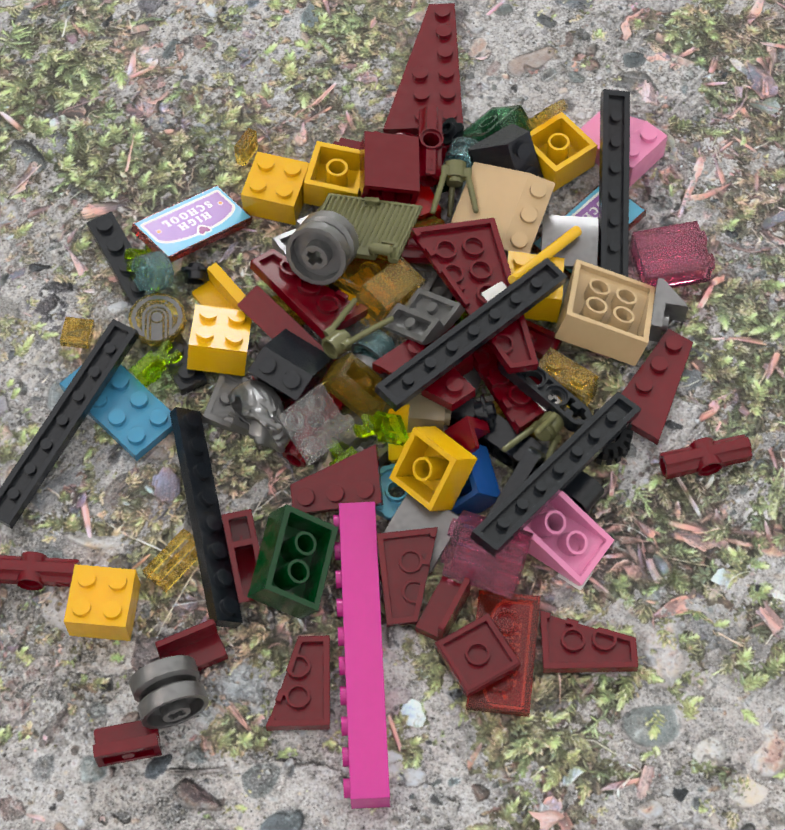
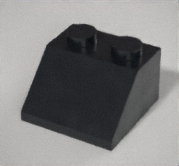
M512 123L467 149L472 165L474 162L527 172L544 178L530 132Z
M284 329L263 346L248 372L256 380L269 385L277 393L303 408L335 359L330 358L322 350L289 330Z

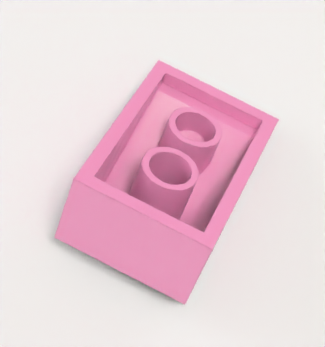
M599 111L580 128L598 145L595 160L597 165H600ZM631 116L629 188L664 156L668 137L648 121Z
M563 491L512 539L522 550L578 586L583 585L614 542V539Z

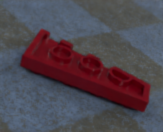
M669 328L621 393L641 408L639 416L631 422V430L656 445L660 441L693 345L692 341Z
M487 343L472 353L474 368L516 434L532 425L534 421H538L546 413L537 403L499 372L497 367L498 358ZM529 376L537 385L540 384L536 377Z

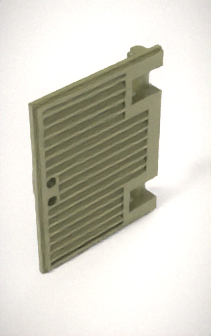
M328 193L320 210L334 211L344 216L354 226L359 241L356 258L376 260L378 255H384L388 257L389 263L397 264L408 242L411 229L414 228L423 206L384 201L375 197L366 196L362 198Z

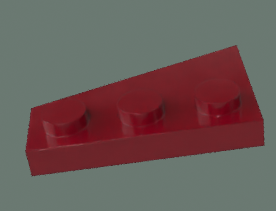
M408 339L372 362V370L380 374L385 372L390 375L430 344L424 346ZM452 368L423 390L421 395L450 411H454L475 397L476 389L455 368Z
M377 445L366 448L291 484L292 507L308 514L339 511V503L375 502V506L383 505Z
M438 527L377 534L387 627L416 624L418 622Z
M540 610L543 673L637 672L636 637L601 627L597 629L578 624L579 621L569 618L564 620Z
M330 635L298 636L286 669L284 681L275 699V706L266 724L267 731L330 729Z

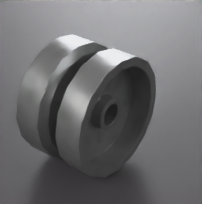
M320 210L311 213L290 236L286 245L287 261L292 271L302 280L316 285L333 283L345 272L348 265L355 258L359 248L358 235L354 226L344 216L334 211Z
M188 655L165 657L147 664L131 676L129 685L134 700L139 702L137 709L143 727L162 729L175 726L192 719L206 709L209 699L203 683L198 682L200 674L194 658Z

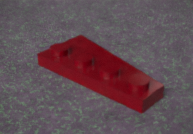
M275 249L259 255L250 262V269L321 339L326 337L323 330L331 326L350 302L348 300L349 295L341 290L335 292L326 285L311 284L302 280L292 271L286 256ZM361 303L359 305L355 304L336 330L345 329L366 317L369 308Z

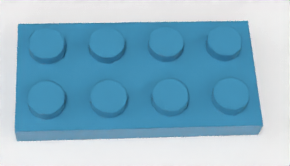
M121 364L88 413L136 461L173 431L170 417L171 411ZM80 367L59 383L63 391L66 390Z

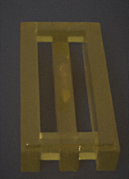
M562 99L546 107L543 111L528 119L526 123L530 129H535L557 114L567 110L568 105Z
M183 528L142 570L143 575L146 578H150L156 586L159 585L165 593L198 560L196 547L192 550L195 546L193 535ZM187 539L188 542L184 545V547L169 560V562L159 571V573H154L162 565V563ZM187 555V557L169 574V572Z

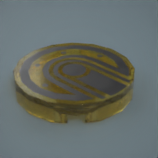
M153 293L140 298L130 309L128 317L130 327L136 329L140 335L138 339L149 346H163L175 341V337L179 334L181 335L185 330L187 321L183 305L177 298L165 293Z

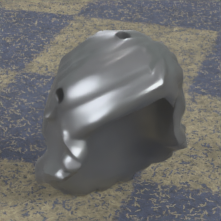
M257 380L243 382L233 388L227 397L238 417L250 425L248 436L254 439V443L257 445L269 447L271 450L275 449L279 453L285 452L284 446L289 440L285 429L286 415L281 398L276 391L269 385Z

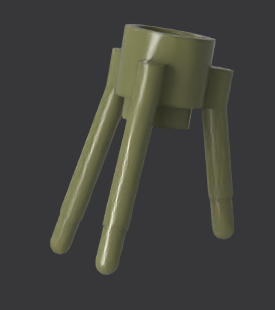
M451 159L441 166V176L432 202L431 214L436 212L445 181L447 186H449L447 216L449 218L453 215L455 188L463 186L465 181L473 212L478 213L479 209L471 178L472 168L467 167L465 161Z
M353 298L331 326L323 330L326 337L321 341L322 348L330 358L337 359L344 353L351 351L353 344L364 345L368 343V339L364 337L393 322L394 317L390 316L352 337L344 329L336 330L357 303V299Z
M546 412L538 421H534L529 428L503 446L502 452H507L534 432L539 440L551 442L543 461L544 463L554 453L557 444L562 439L559 432L564 426L563 419L555 412Z

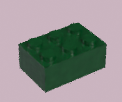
M287 504L271 512L268 516L247 597L299 619L317 612L325 586L338 527Z

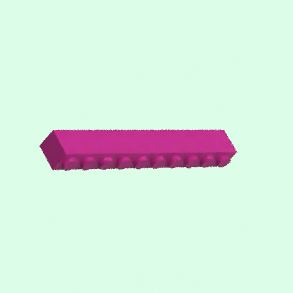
M375 502L339 503V515H333V523L338 527L337 533H340V542H335L334 550L335 561L341 560V570H335L336 589L342 588V598H336L337 617H343L344 627H338V646H344L345 656L339 657V675H346V686H340L341 706L347 705V716L341 717L342 736H348V747H342L343 767H349L350 778L343 779L344 799L350 798L351 809L390 807Z

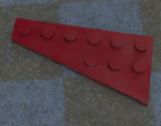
M455 3L429 4L384 125L383 133L396 134L405 131L418 135L419 109L427 105H435L440 110H443V123L448 118L453 117L457 123L463 124Z
M495 218L411 229L410 235L457 302L463 306L467 316L487 303V300L482 296V292L499 282H503L506 287L511 285L508 282L511 270ZM524 315L487 342L508 374L537 370L539 362Z

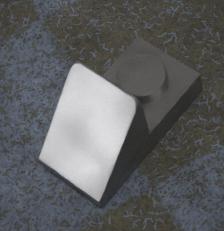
M658 278L649 334V340L659 342L661 331H667L669 320L683 322L688 311L687 304L663 278Z

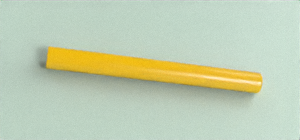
M573 226L512 273L508 277V282L510 284L514 283L544 259H551L582 234L580 227Z

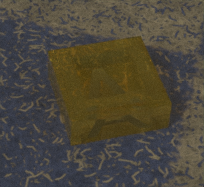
M247 128L234 146L236 163L239 165H247L258 150L257 133L255 130Z
M66 317L60 337L61 346L89 349L95 327L94 320Z

